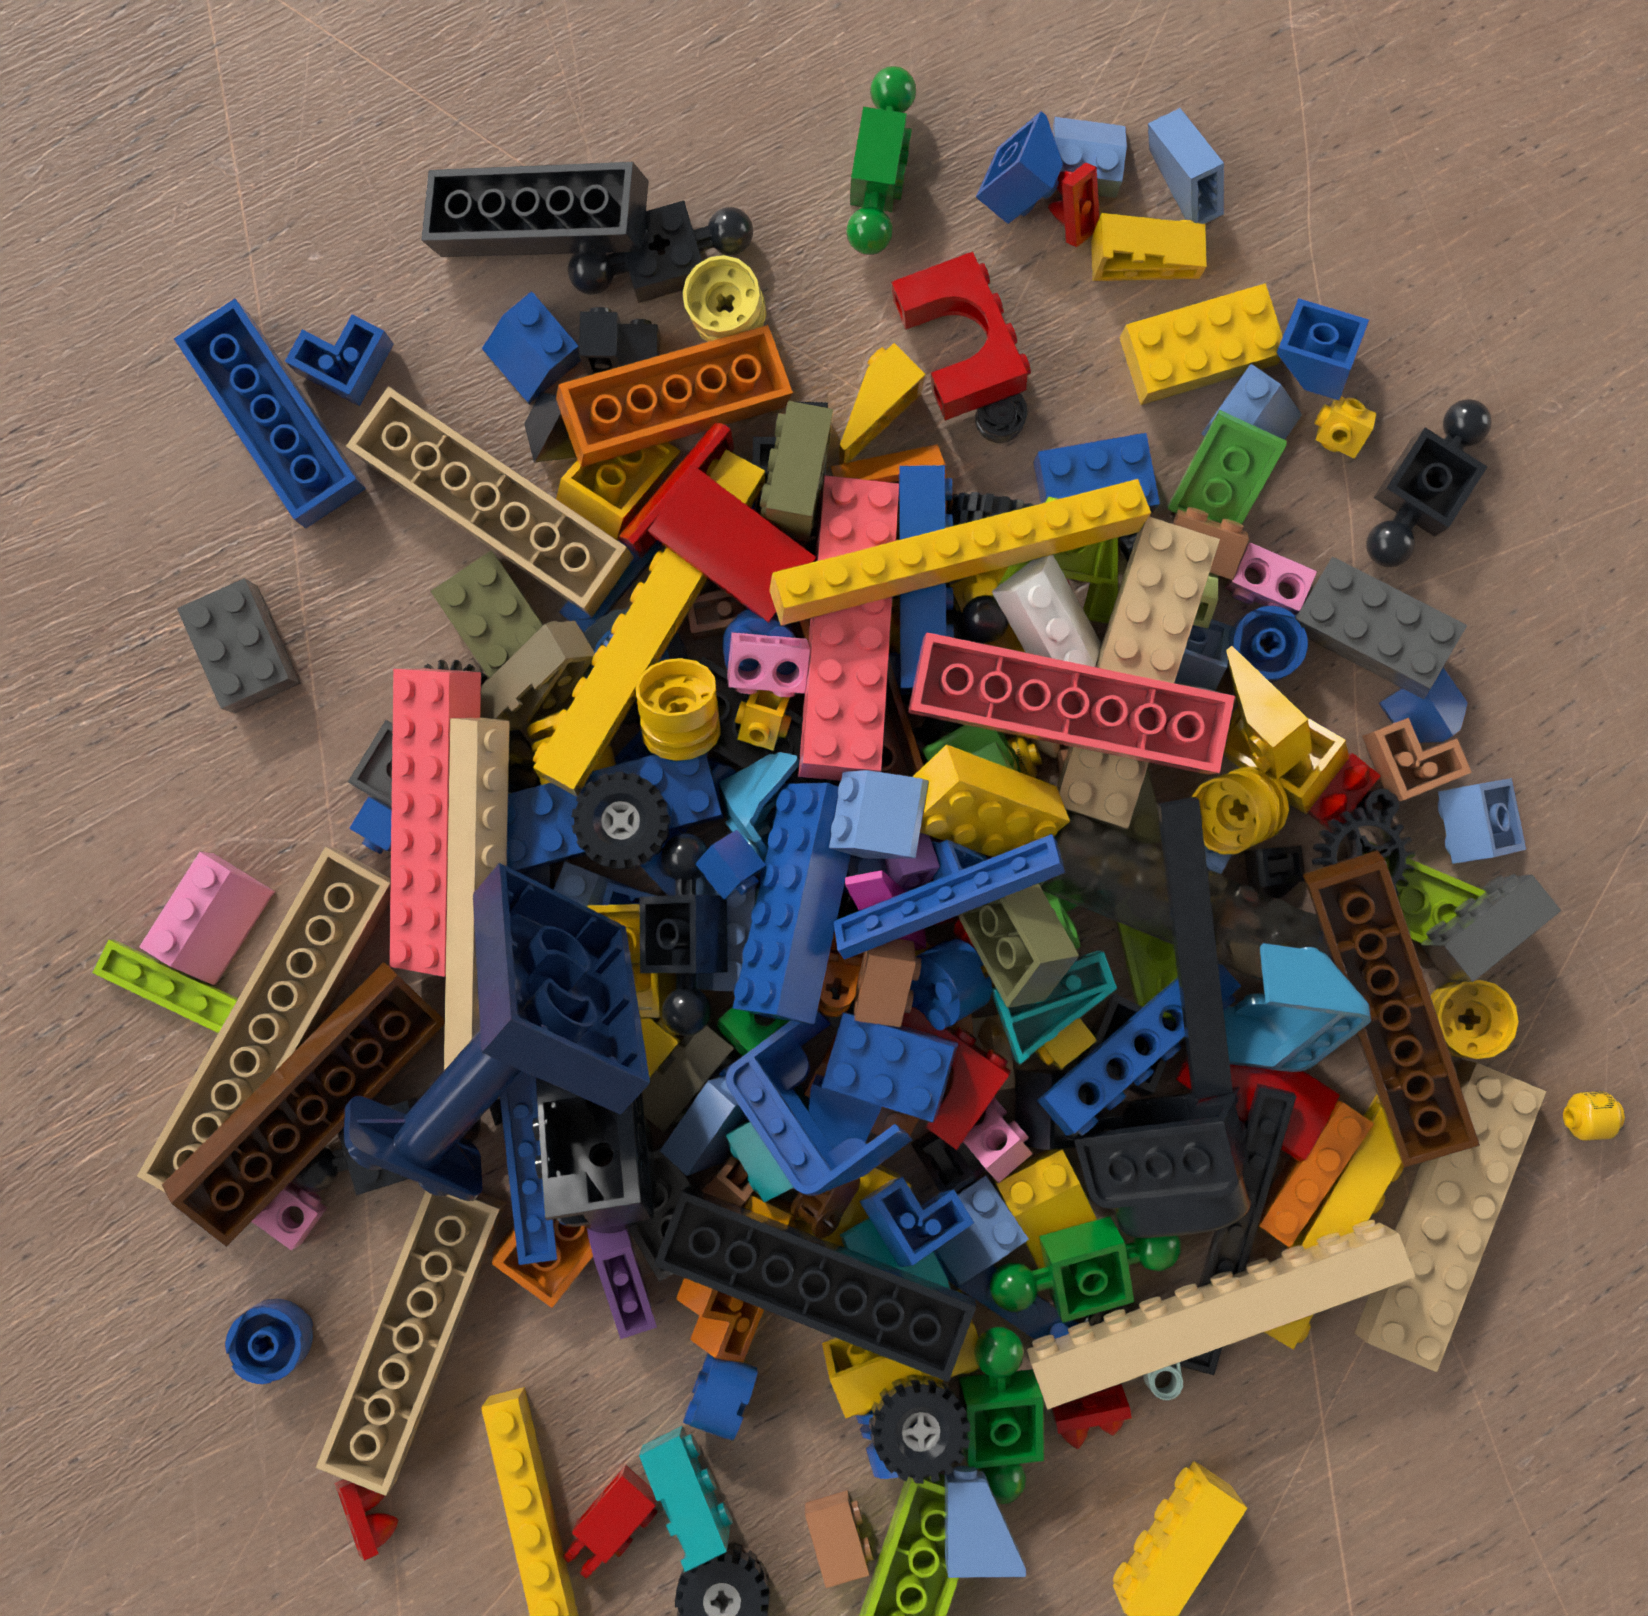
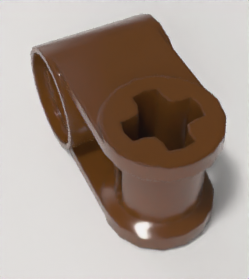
M860 1178L815 1196H808L800 1192L791 1205L792 1216L797 1220H804L811 1226L812 1233L819 1239L830 1236L839 1226L841 1217L858 1192Z

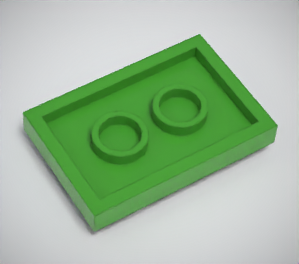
M1219 410L1168 505V510L1177 513L1178 509L1187 511L1188 507H1193L1208 513L1207 519L1219 523L1223 519H1229L1242 524L1284 451L1286 440Z

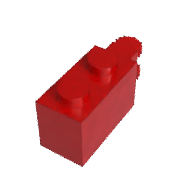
M625 1465L576 1521L572 1534L577 1538L565 1551L562 1558L570 1562L578 1556L584 1546H587L594 1554L586 1560L579 1572L587 1579L602 1561L606 1564L614 1554L620 1557L632 1543L633 1538L630 1535L639 1525L644 1529L658 1512L655 1508L657 1500L652 1488Z

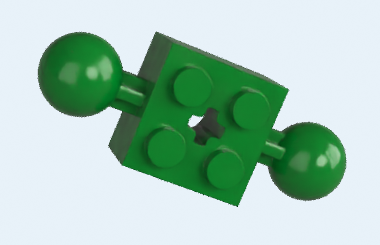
M898 66L883 68L875 75L871 82L870 95L876 108L863 106L850 188V205L862 208L854 212L850 217L846 227V234L853 249L864 255L878 254L889 245L893 234V227L890 218L884 211L892 212L894 199L901 200L904 175L912 128L905 127L907 113L904 112L912 106L915 100L916 83L907 70Z
M1111 1216L1041 1235L1039 1240L1044 1268L1031 1271L1028 1267L1019 1263L1004 1264L991 1277L990 1293L994 1302L1003 1310L1020 1312L1033 1304L1039 1291L1049 1289L1050 1297L1064 1323L1133 1303L1134 1297L1129 1266L1140 1263L1143 1267L1152 1271H1163L1172 1267L1180 1256V1239L1178 1236L1157 1238L1134 1237L1132 1243L1125 1244Z
M994 1327L983 1332L975 1344V1360L985 1374L959 1377V1401L967 1413L966 1418L970 1423L971 1430L967 1432V1436L970 1439L969 1447H963L968 1467L980 1468L979 1471L984 1472L997 1503L1003 1505L1014 1502L1024 1491L1026 1475L1021 1464L1044 1461L1043 1395L1033 1369L1017 1371L1024 1357V1349L1019 1337L1007 1328Z

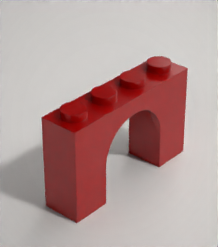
M973 251L891 281L893 302L905 330L939 317L959 315L975 321L987 336L984 346L974 356L931 372L932 392L945 421L1027 390V375L1031 374L1029 361L1024 353H1018L1015 346L1017 344L1015 330L1011 323L1005 324L1001 315L1004 313L1001 299L997 292L991 293L988 286L990 284L988 270L984 263L978 264Z
M912 1007L910 1013L904 1012L901 1025L959 1043L953 1061L954 1079L952 1088L941 1104L937 1118L934 1122L929 1121L926 1126L928 1130L957 1150L1008 1078L1011 1070L1006 1067L1008 1061L1002 1055L992 1049H989L986 1053L976 1046L975 1042L977 1039L965 1029L958 1027L955 1031L949 1026L943 1030H937L916 1007Z

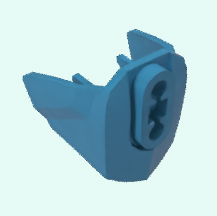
M782 752L775 755L769 754L719 782L720 802L727 821H725L731 833L738 830L764 863L769 847L768 837L773 829L777 807L772 811L770 810L776 806L777 797L781 792L782 785L785 784V781L799 766L797 756Z

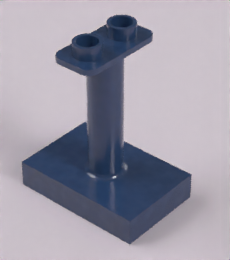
M498 863L473 893L480 1030L407 1114L362 1096L353 1097L345 1107L344 1143L351 1157L359 1165L370 1170L386 1169L418 1182L424 1190L432 1195L441 1197L449 1194L464 1201H474L482 1192L481 1156L477 1147L473 1143L463 1144L459 1143V1141L522 1071L620 1115L650 1084L626 926L501 863Z

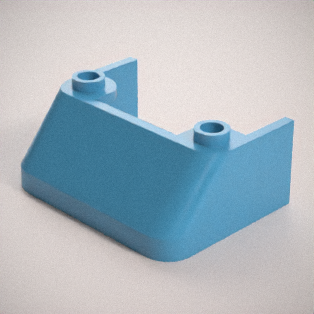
M1265 943L1260 946L1265 995H1247L1244 997V1000L1234 1007L1228 1006L1223 1010L1230 1064L1287 1072H1298L1312 1068L1371 1022L1368 1002L1325 953L1320 952L1314 947L1299 949Z

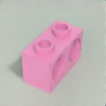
M1249 542L1246 545L1234 579L1228 580L1225 589L1232 591V596L1241 602L1253 604L1255 601L1264 606H1278L1287 609L1295 615L1300 612L1317 571ZM1246 568L1255 569L1259 573V584H1251L1247 581L1245 577ZM1284 582L1292 587V599H1286L1281 596L1278 589L1279 583Z
M731 632L727 671L728 686L744 694H755L758 690L773 691V694L777 696L793 697L795 693H805L810 655L807 639ZM747 658H753L759 662L757 668L750 672L743 671L738 666L741 661ZM790 661L797 665L791 674L783 675L777 672L778 666L783 662Z
M994 1097L979 1118L985 1117L984 1121L979 1125L975 1123L963 1142L999 1183L1033 1153L1023 1143L1029 1137L1015 1121L1009 1125L1002 1117L1007 1114V1111ZM1007 1141L1001 1150L996 1151L1001 1143Z
M290 1182L251 1222L288 1249L293 1250L303 1243L327 1207L320 1203L322 1199L316 1192L304 1191ZM292 1206L302 1210L304 1214L302 1224L295 1223L291 1219L290 1209Z

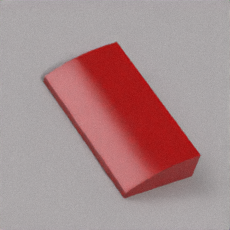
M714 423L618 536V540L639 558L642 559L657 541L656 538L648 533L649 528L694 466L706 474L711 462L715 458L720 460L725 450L732 452L735 449L731 429L721 423Z
M695 466L673 493L648 530L650 535L756 615L763 618L767 623L777 614L769 591L773 572L816 561V557Z
M1186 1057L1176 1080L1191 1089L1188 1057ZM1230 1064L1232 1088L1240 1087L1242 1092L1236 1109L1239 1121H1243L1245 1124L1257 1083L1295 1093L1297 1097L1281 1149L1298 1161H1305L1325 1128L1340 1095L1304 1071L1287 1072Z

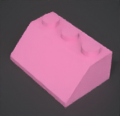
M199 852L139 947L174 969L216 985L275 891L214 853Z

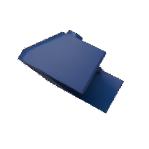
M818 1009L814 1024L795 1021L788 1022L733 1063L726 1074V1084L729 1091L791 1185L797 1191L808 1196L821 1194L865 1176L912 1141L908 1133L894 1124L868 1144L860 1139L852 1138L843 1141L835 1148L831 1146L793 1089L806 1079L810 1071V1060L801 1046L831 1025L828 1018Z

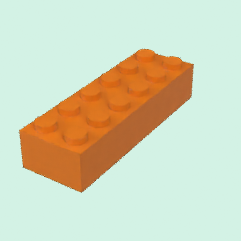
M766 325L558 384L556 401L581 468L707 431L714 423L727 425L785 408L793 392L770 328Z

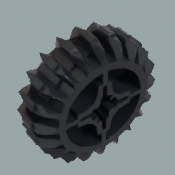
M1357 808L1354 810L1353 816L1348 811L1340 813V822L1335 818L1330 819L1327 823L1332 832L1328 830L1319 831L1318 835L1325 841V844L1317 843L1313 845V850L1322 852V857L1312 859V864L1322 865L1324 868L1361 856L1364 852L1371 853L1378 850L1383 858L1389 855L1388 870L1398 897L1400 893L1396 885L1405 887L1409 884L1407 878L1402 874L1412 873L1415 870L1412 865L1406 864V859L1414 858L1416 854L1414 851H1405L1404 845L1410 844L1412 839L1410 837L1400 838L1398 836L1403 831L1404 826L1397 824L1390 828L1393 818L1391 815H1384L1381 822H1379V811L1377 809H1371L1366 816L1363 808ZM1358 828L1373 831L1384 841V844L1372 845L1365 835L1361 836ZM1346 835L1348 838L1345 841L1347 853L1343 859L1337 861L1339 844Z

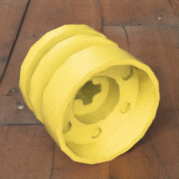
M725 255L709 257L697 264L687 276L683 289L684 307L700 337L706 342L764 326L767 314L765 299L751 268L741 260ZM726 304L730 308L733 307L734 310L729 313L726 310L722 311L721 308Z

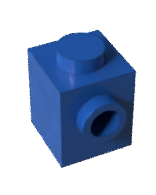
M368 797L349 829L364 837L365 839L362 844L379 854H382L383 850L391 852L392 808L375 798Z
M738 830L712 844L695 864L724 900L735 892L742 896L750 891L759 882L756 876L766 866Z

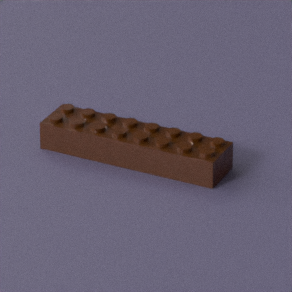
M1377 850L1303 874L1333 963L1369 1004L1371 1022L1357 1032V1036L1396 1151L1404 1168L1480 1146L1385 859Z
M383 962L162 1184L171 1204L227 1247L344 1127L345 1107L348 1102L355 1096H362L371 1100L445 1024V1020Z

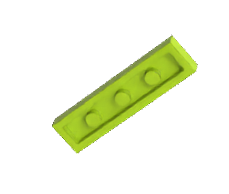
M114 939L108 940L92 972L217 1033L221 1030L238 998Z

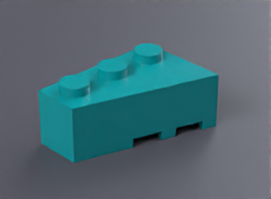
M1095 951L1078 957L1045 1001L1007 1008L996 986L992 987V997L1015 1061L1019 1064L1024 1062L1033 1052L1056 1037L1060 1031L1077 1018L1079 1019L1116 990L1117 987L1104 951Z
M680 1426L643 1444L639 1457L657 1502L661 1501L671 1522L666 1525L670 1536L677 1535L685 1552L684 1559L680 1561L684 1572H687L727 1552L730 1532L729 1525L733 1524V1520L727 1505L724 1502L719 1504L713 1492L717 1489L711 1471L709 1468L703 1470L697 1456L701 1455L695 1437L693 1434L687 1435L683 1426Z

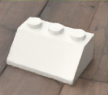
M1053 555L1032 560L992 591L1026 653L1092 667L1096 666L1101 642Z

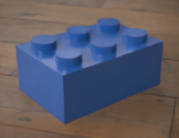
M1147 433L1038 451L1033 461L1041 504L1045 503L1048 497L1061 499L1138 479L1151 514L1160 505Z
M849 1009L842 1014L822 1087L934 1122L939 1113L959 1043L903 1025L901 1027L854 1021V1010Z

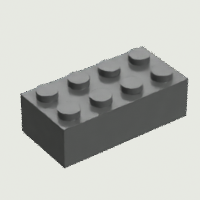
M1333 556L1296 617L1301 627H1304L1309 640L1422 699H1425L1467 627L1466 624Z

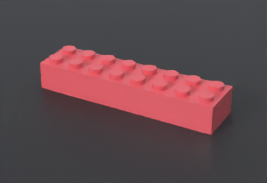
M824 476L819 497L815 550L816 561L896 541L899 484ZM892 597L810 618L808 643L810 655L804 695L798 777L841 781L843 772L863 770L881 772Z
M926 633L922 641L908 713L1211 775L1220 773L1235 696Z
M426 668L393 669L390 967L446 976L450 718H480L481 672Z

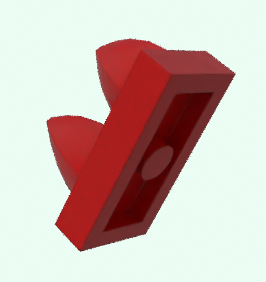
M1086 162L1074 172H1059L1057 190L1062 195L1063 201H1056L1048 205L1053 216L1065 227L1066 243L1078 247L1093 235L1099 221L1097 167Z
M1349 753V759L1307 813L1332 832L1327 822L1333 818L1340 822V813L1344 811L1351 813L1381 775L1354 753Z
M1121 1383L1051 1408L1058 1434H1061L1067 1443L1078 1450L1087 1438L1090 1427L1099 1426L1104 1432L1114 1436L1122 1427L1124 1420L1132 1419L1130 1406Z
M345 1479L334 1483L359 1556L365 1561L378 1555L377 1548L386 1543L393 1535L399 1520L385 1513H375L366 1516L365 1512L375 1507L385 1495Z

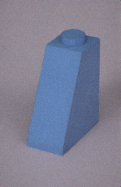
M1179 108L1148 123L1149 150L1185 220L1205 224L1223 215L1224 162L1182 109Z
M726 1076L707 1081L660 1150L686 1176L722 1164L730 1151L726 1135L741 1124L746 1117L727 1087Z
M957 1466L948 1476L945 1472V1565L948 1578L1026 1577V1568L1022 1556L984 1472L977 1471V1468L968 1466Z

